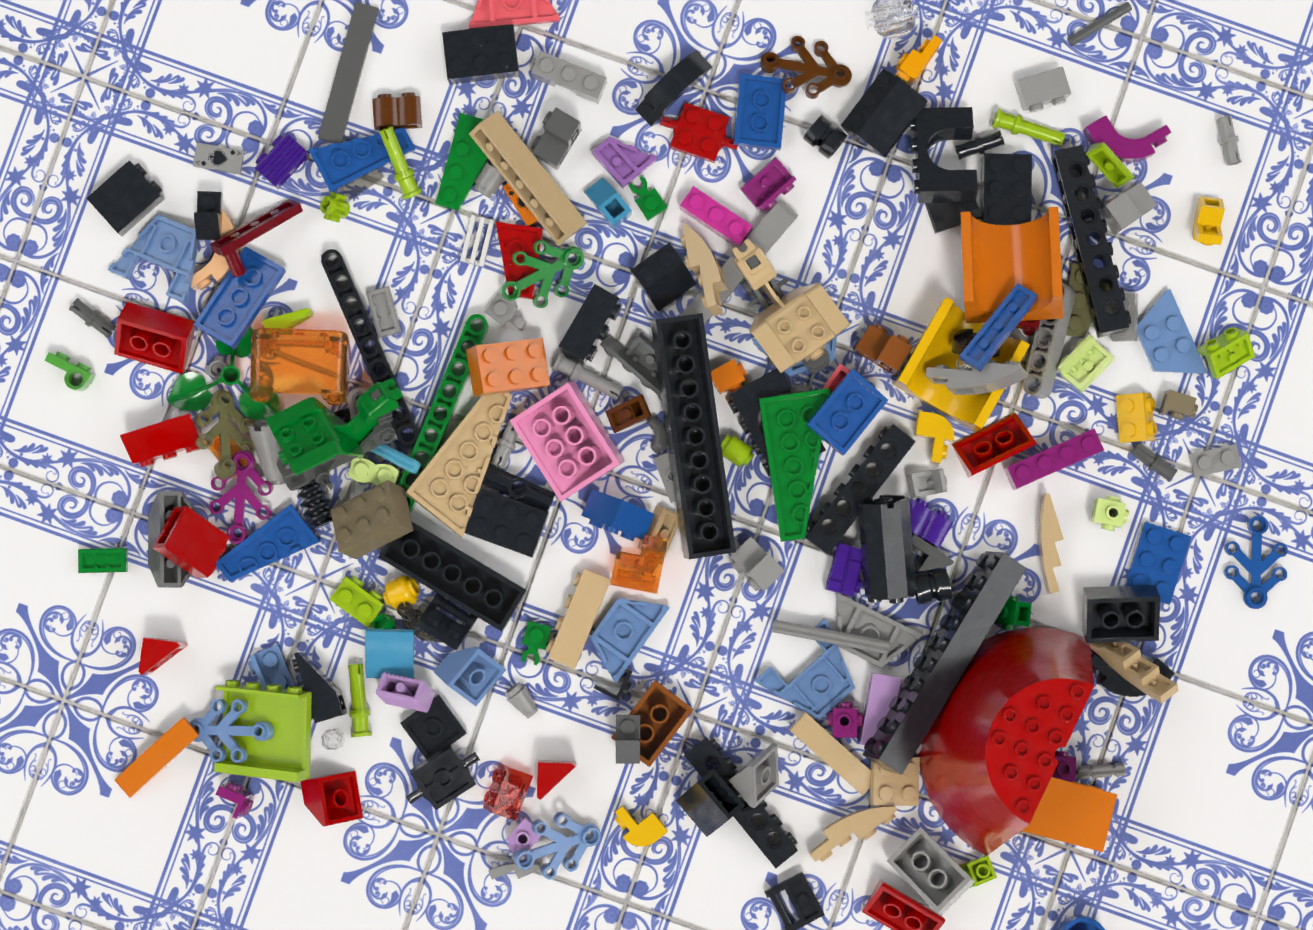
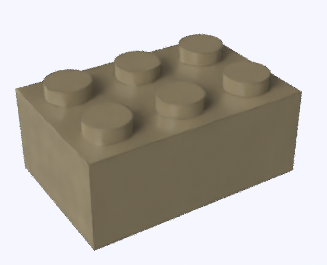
M388 480L330 509L338 552L354 559H358L413 531L405 488Z

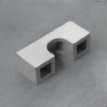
M542 51L539 52L531 72L533 79L553 87L555 85L562 86L575 92L576 96L599 104L607 84V77Z

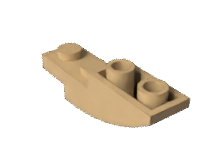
M687 224L682 225L683 235H681V242L683 247L687 249V256H685L686 266L689 270L692 269L698 277L701 288H704L705 295L702 296V302L705 309H709L714 316L723 314L719 292L728 290L722 268L704 240Z
M874 806L841 817L822 829L827 838L809 852L810 856L815 862L819 859L821 862L825 861L833 854L831 851L838 844L842 847L852 839L850 836L852 833L859 840L863 837L865 840L869 839L877 832L875 828L882 822L886 825L896 817L894 813L897 811V808L895 806Z

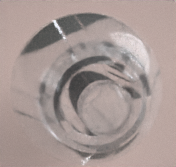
M875 0L871 11H865L867 29H875L881 37L890 40H897L907 36L914 29L916 19L920 18L918 5L913 4L912 0Z

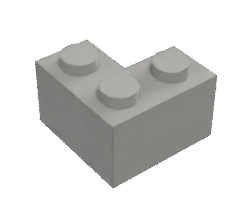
M1133 182L1120 190L1123 194L1119 196L1116 192L1101 204L1103 208L1100 210V215L1105 219L1107 226L1114 235L1157 206L1141 182L1137 185H1134Z
M752 537L730 556L733 560L730 565L739 574L743 571L749 577L747 583L755 591L759 589L762 592L765 591L785 572Z

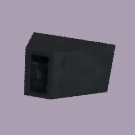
M304 652L294 653L295 659H292L293 667L296 673H300L302 679L299 687H302V691L312 692L311 719H314V723L348 714L341 690Z

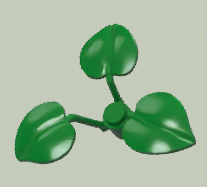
M249 327L235 350L216 340L218 352L222 355H231L230 365L222 370L221 378L206 385L202 375L195 372L184 373L175 381L168 396V402L178 409L191 412L200 411L211 402V394L207 389L223 382L227 386L237 384L245 391L239 398V407L246 417L253 420H263L280 412V403L274 388L268 382L259 379L252 381L249 388H247L239 380L240 371L234 366L235 355L240 358L247 357L256 347V336L251 327Z

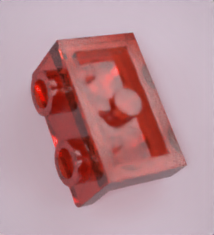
M499 763L498 768L493 772L490 789L484 796L483 808L493 814L516 821L533 776Z

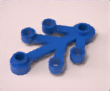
M1253 516L1247 523V528L1252 533L1251 560L1240 550L1237 542L1231 541L1224 546L1225 553L1233 556L1251 575L1250 584L1239 574L1238 567L1234 565L1225 567L1223 573L1227 579L1233 580L1244 592L1243 601L1246 606L1251 609H1260L1267 602V593L1279 581L1287 578V571L1283 567L1274 568L1271 572V577L1262 585L1261 575L1280 557L1286 556L1288 548L1283 543H1277L1272 547V552L1261 561L1262 534L1267 531L1268 522L1263 516ZM1255 521L1260 523L1259 530L1253 528ZM1230 544H1233L1236 547V551L1234 553H1231L1228 550ZM1278 546H1282L1284 549L1281 555L1276 552ZM1230 568H1233L1235 570V575L1233 577H1230L1228 575V570ZM1277 570L1283 572L1281 579H1278L1275 575ZM1253 593H1257L1259 596L1256 602L1251 599Z

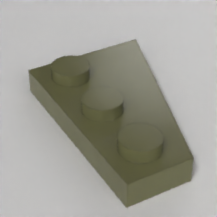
M1072 263L1068 285L1075 290L1076 296L1066 336L1084 338L1093 319L1079 265ZM1106 282L1098 283L1101 290L1109 291V285Z

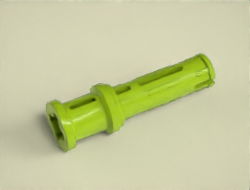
M1001 108L997 109L992 123V128L994 129L999 127L1010 131L1012 135L1024 134L1061 147L1065 137V132L1024 120L1021 115L1017 114L1015 116L1003 112Z
M391 126L388 129L385 128L379 131V134L396 172L394 179L398 181L403 193L401 197L405 200L422 193V190L416 184L413 176L414 170L408 167L393 130L394 128Z
M363 664L348 665L352 711L349 713V717L352 718L353 728L351 738L372 736L368 717L371 713L366 707Z

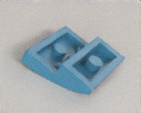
M366 628V678L381 679L382 674L386 672L387 674L390 673L391 675L414 679V629Z

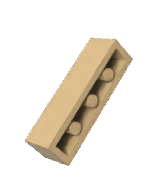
M586 569L582 573H577L573 585L576 586L574 595H568L564 608H567L565 617L560 616L555 630L559 631L555 640L550 639L546 652L550 653L548 659L573 669L576 668L611 579Z

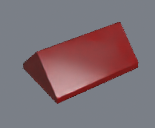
M1014 413L952 444L969 478L1036 445V441L1018 415Z
M881 879L862 910L864 914L891 930H939L946 920L932 909Z

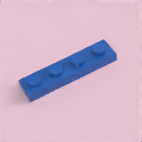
M1017 283L960 354V360L981 372L1038 300L1037 294Z

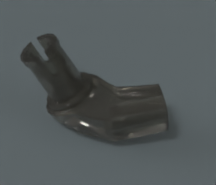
M403 602L398 605L397 613L403 618V626L406 629H414V636L425 642L443 643L415 626L422 615L421 611L413 609L409 602H405V605Z

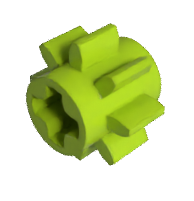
M330 192V196H325L320 203V210L322 213H325L323 218L337 223L340 222V218H346L350 211V205L345 201L347 196Z

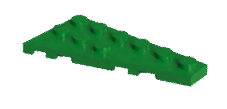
M830 388L759 399L780 542L804 539L806 535L822 438L812 431L806 423L830 394Z

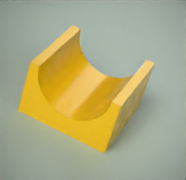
M945 297L937 307L893 384L895 387L974 432L984 427L1005 390L1003 388L983 394L954 395L946 388V385L933 384L925 377L927 367L936 368V365H945L950 367V369L968 367L973 370V367L960 360L959 354L952 352V341L957 331L973 329V333H978L983 324H966L965 313L948 297ZM1008 337L1001 345L1000 355L990 360L1001 364H1006V361L1020 363L1030 344L1023 340Z

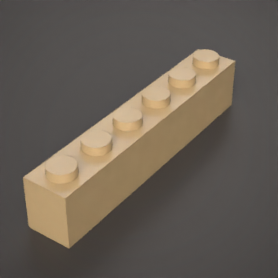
M496 111L480 122L469 133L558 246L587 224L581 213L578 212L499 111Z

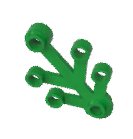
M542 240L534 242L533 251L536 254L544 255L546 253L559 258V260L551 264L527 256L522 251L514 252L512 255L514 264L519 266L526 265L538 269V271L516 282H504L500 287L501 296L506 300H516L520 296L521 290L542 280L539 292L533 297L532 302L535 307L544 308L548 304L547 297L555 273L563 269L560 283L554 286L553 292L558 297L567 296L573 270L580 268L584 262V254L578 247L569 246L562 250L550 246ZM539 243H542L544 245V250L542 252H539L537 250V246ZM573 253L575 260L570 263L568 256ZM518 254L523 255V261L520 263L516 261ZM508 286L513 288V292L510 295H507L505 292ZM563 286L565 291L560 295L558 287ZM540 296L544 298L542 305L537 304V299Z

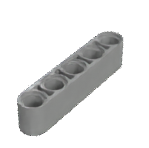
M1062 283L1063 319H1055L1054 321L1053 319L1040 320L1039 331L1035 332L1026 368L1027 377L1023 380L1024 391L1040 399L1047 398L1052 392L1075 301V290ZM1051 336V341L1047 344V340ZM1046 359L1045 365L1041 367L1042 361ZM1040 382L1039 388L1035 390L1037 383Z

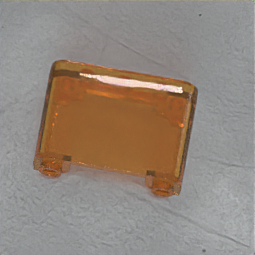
M257 328L252 330L251 400L266 403L274 398V393L321 395L330 405L347 403L351 347L348 335L336 330Z

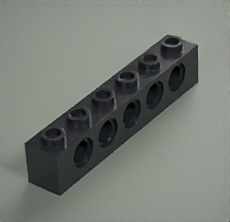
M894 424L890 428L885 425L877 436L880 441L875 447L870 445L862 455L866 458L860 466L856 463L848 473L851 478L846 485L841 482L833 494L836 495V498L831 504L827 501L819 511L822 515L817 522L812 520L807 526V535L804 539L826 556L830 554L857 519V501L865 497H874L916 442ZM888 444L892 446L893 455L891 457L882 455V445ZM869 463H874L878 466L879 473L877 476H870L867 473L866 467ZM854 482L863 484L864 493L862 495H855L852 492L851 487ZM839 501H846L849 504L850 510L847 514L838 512L837 504ZM825 520H832L835 523L834 532L826 533L823 530L822 524Z
M705 737L684 754L701 777H704L711 771L706 767L705 762L707 758L712 756L719 760V766L715 771L721 778L726 775L733 777L736 774L734 770L737 766L729 756L726 759L723 758L719 753L722 748L714 738L709 740ZM734 786L730 788L737 797L740 795ZM764 800L755 808L747 805L733 817L776 869L798 851L795 847L798 842L790 832L785 834L780 826L783 823L775 813L771 816L765 810V807L768 805ZM756 813H761L765 817V821L761 826H754L751 823V818ZM771 832H776L780 835V840L775 845H770L766 841L767 835Z

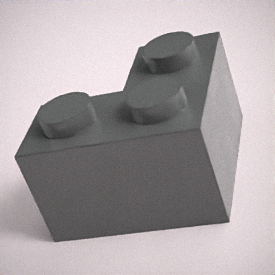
M556 107L553 112L549 111L542 122L544 124V133L542 137L538 135L535 138L531 148L534 149L532 153L537 159L558 170L582 128L579 120Z

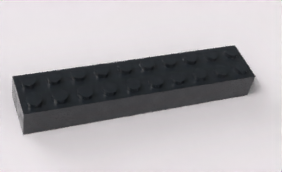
M703 313L650 320L683 557L690 560L735 553L736 546Z
M985 551V553L978 557L975 570L966 577L964 581L965 586L961 593L954 597L951 603L952 607L948 614L941 618L939 622L940 627L936 634H933L927 641V649L924 654L916 659L913 672L904 679L899 695L895 696L890 702V710L887 715L880 719L877 724L876 733L867 740L864 746L865 751L862 755L884 770L900 775L904 773L1027 569L1006 553Z

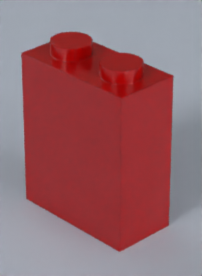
M187 506L174 507L153 549L195 578H208L215 571L218 558L225 552L227 548L226 543L230 536Z

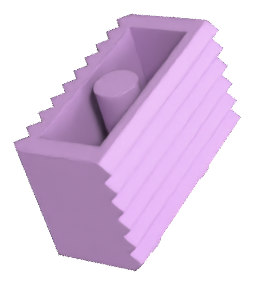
M386 672L382 674L376 689V695L385 704L426 713L429 711L435 695L434 691L424 680L399 677V675L395 676Z

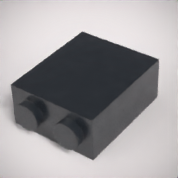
M130 160L86 198L122 237L164 200V197L160 194L163 191L162 188L154 180L150 183L145 177L147 174L145 169L139 163L134 165Z
M714 769L709 771L676 800L706 837L711 835L745 806Z

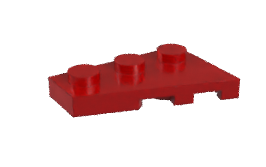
M496 222L506 281L516 282L536 272L537 269L514 264L512 255L516 251H522L527 256L539 260V254L533 251V244L537 240H542L543 228ZM539 243L538 246H537V250H538L539 252H540L541 243ZM522 254L516 256L518 263L523 261ZM535 283L521 290L518 298L533 300ZM508 286V295L513 292V288Z

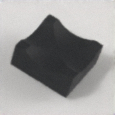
M977 201L970 203H925L935 234L960 226L961 212L970 211L971 215L977 220L982 217Z

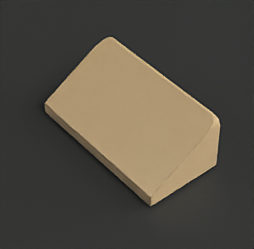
M656 505L653 511L655 515L645 540L640 539L637 548L664 560L679 527L678 514Z

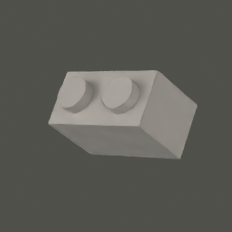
M1063 66L1019 79L1014 84L1022 110H1030V113L1044 109L1043 105L1052 103L1053 106L1065 103L1066 98L1071 95Z

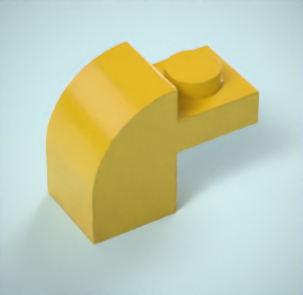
M1199 196L1193 224V240L1206 246L1221 245L1223 239L1221 223L1225 211L1223 199Z
M923 411L917 413L914 436L933 439L929 463L940 464L942 459H946L948 445H944V441H954L953 428L950 422L939 414Z
M623 805L615 811L617 817L614 819L623 830L626 827L629 829L623 835V839L632 845H651L668 832L653 811L639 823L634 820Z

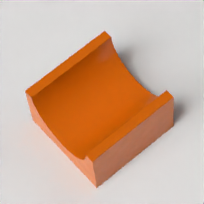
M1048 207V211L1042 217L1017 225L988 224L975 219L970 211L961 212L963 293L966 324L986 323L1017 283L1038 296V300L1021 321L1063 319L1058 207Z
M1051 777L1030 824L1021 831L1103 852L1118 794L1103 791L1101 788Z

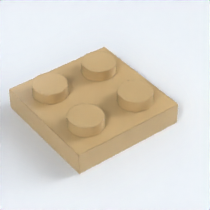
M913 757L902 775L886 771L871 761L870 805L919 806L920 758Z

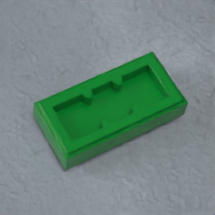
M127 548L78 549V573L128 572Z

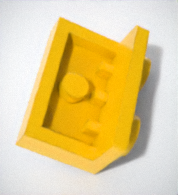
M1151 393L1116 395L1119 443L1155 441L1157 425L1153 419L1155 401Z

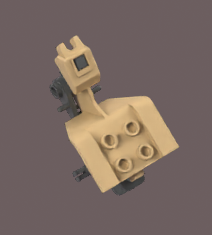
M746 239L744 241L747 247L746 252H740L737 247L732 249L735 256L734 264L744 277V282L741 283L743 289L748 295L753 294L755 296V299L748 306L752 307L759 302L764 309L755 316L749 329L750 333L768 355L766 357L767 362L770 366L775 365L780 373L802 361L811 374L820 372L830 363L829 353L825 349L826 343L849 327L850 323L819 282L796 288L784 295L780 287L787 283L788 279L784 278L779 283H776L774 278L777 276V273L762 249L758 245H754L749 239ZM763 293H766V295L769 297V299H768V298L764 299L763 296H762V294H763Z

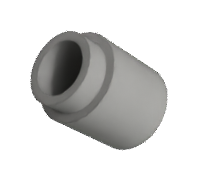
M486 163L475 180L476 185L474 189L490 198L492 194L495 195L504 177L492 163L491 165Z

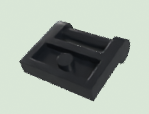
M436 593L415 626L457 651L478 617L473 614H467ZM437 607L441 608L442 610H444V611H446L447 613L451 614V615L454 616L455 618H457V619H459L460 621L464 622L465 625H464V626L461 625L460 623H458V622H456L455 620L451 619V618L448 617L447 615H445V614H443L442 612L438 611L436 608H437Z
M802 871L764 891L766 897H770L785 926L783 927L784 930H798L825 915ZM786 891L800 918L799 920L793 922L778 894L779 892Z

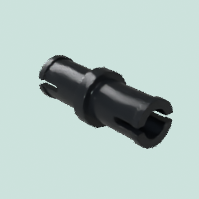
M999 130L983 137L976 136L974 140L955 145L958 159L962 160L977 153L982 155L986 150L1005 145L1001 131Z

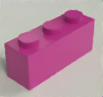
M695 186L691 188L680 204L681 211L734 247L738 248L752 230L753 226Z

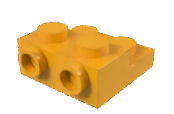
M934 35L931 41L929 39L924 41L919 52L914 49L910 54L905 52L897 63L898 65L895 69L898 71L895 75L912 87L938 51L943 40Z

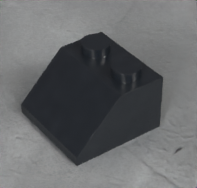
M670 242L630 270L631 275L658 312L697 285Z

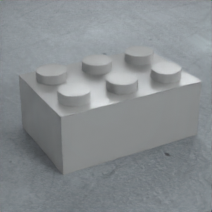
M922 827L887 860L899 875L940 916L975 883L963 868Z

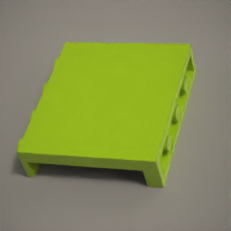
M233 679L225 680V684L215 686V690L224 691L223 699L227 703V709L223 713V718L230 712L231 704L234 700L244 699L248 703V710L241 714L231 726H254L257 722L267 721L273 725L274 735L267 741H258L254 736H232L237 744L247 751V759L244 762H233L231 751L223 743L227 756L224 761L214 763V772L290 782H300L310 778L312 692L302 691V687L290 686L287 689H282L280 684H268L264 687L260 686V682L240 684L239 680ZM239 703V704H238V709L241 710V707H242V706H241V704ZM239 751L237 753L238 759L241 758V753Z

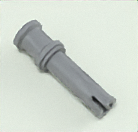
M561 351L552 371L555 372L557 370L569 376L571 381H576L577 379L610 396L614 400L618 399L623 386H619L583 367L584 364L582 362H576L566 357L565 353Z

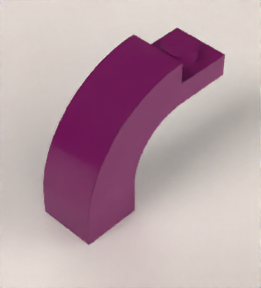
M1107 115L1086 126L1082 131L1091 145L1104 142L1121 162L1125 163L1139 162L1152 157L1156 153L1152 145L1155 148L1163 145L1168 141L1166 137L1172 133L1166 124L1143 138H1125L1114 129Z

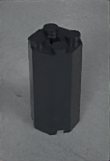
M885 494L879 495L878 499L873 500V496L857 501L864 589L868 602L876 603L882 600H889L891 604H898L904 602L903 598L914 597L917 590L909 498H905L904 495Z

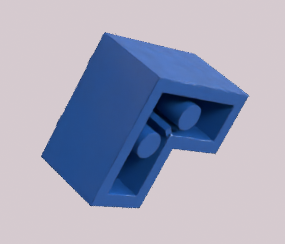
M591 489L581 516L590 519L588 524L600 529L605 525L604 530L616 535L620 531V537L630 541H634V538L645 540L655 515L622 499Z

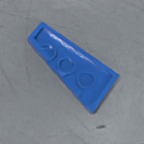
M405 128L395 129L394 132L403 155L405 156L414 151L415 147ZM379 133L342 143L329 144L320 148L308 149L330 192H334L391 163Z
M290 504L216 562V566L227 580L231 582L321 541L293 505Z

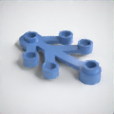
M214 699L210 704L211 709L203 718H195L190 722L196 731L197 727L200 729V736L194 741H202L210 751L211 760L214 762L224 761L227 753L224 748L216 744L210 735H217L231 751V759L235 763L244 762L248 754L244 748L237 744L232 736H254L258 741H267L274 735L273 725L267 721L257 722L254 726H231L241 714L248 710V703L244 699L234 700L231 704L230 712L218 725L210 724L219 713L226 711L227 703L224 699ZM218 702L221 705L220 710L217 709ZM239 703H240L241 706H242V707H241V710L238 709V704H239ZM217 751L220 752L219 759L216 756ZM238 751L241 753L240 759L237 757Z
M558 812L553 818L554 823L560 828L567 827L576 833L566 837L548 827L543 820L537 819L532 823V831L539 836L544 835L554 842L531 850L526 848L518 849L514 853L513 861L520 869L527 870L533 866L535 859L555 852L550 862L545 863L541 867V875L548 880L553 879L561 862L567 871L573 872L577 870L579 861L587 847H592L599 843L601 832L597 825L593 823L580 825L571 820L564 812ZM565 817L564 821L559 823V819ZM542 824V829L537 831V827ZM591 831L590 836L586 837V834ZM577 845L572 856L568 855L565 857L569 848ZM523 854H525L524 859H523V860H519L520 857H521ZM573 860L572 866L568 867V863ZM551 868V872L546 875L547 869Z

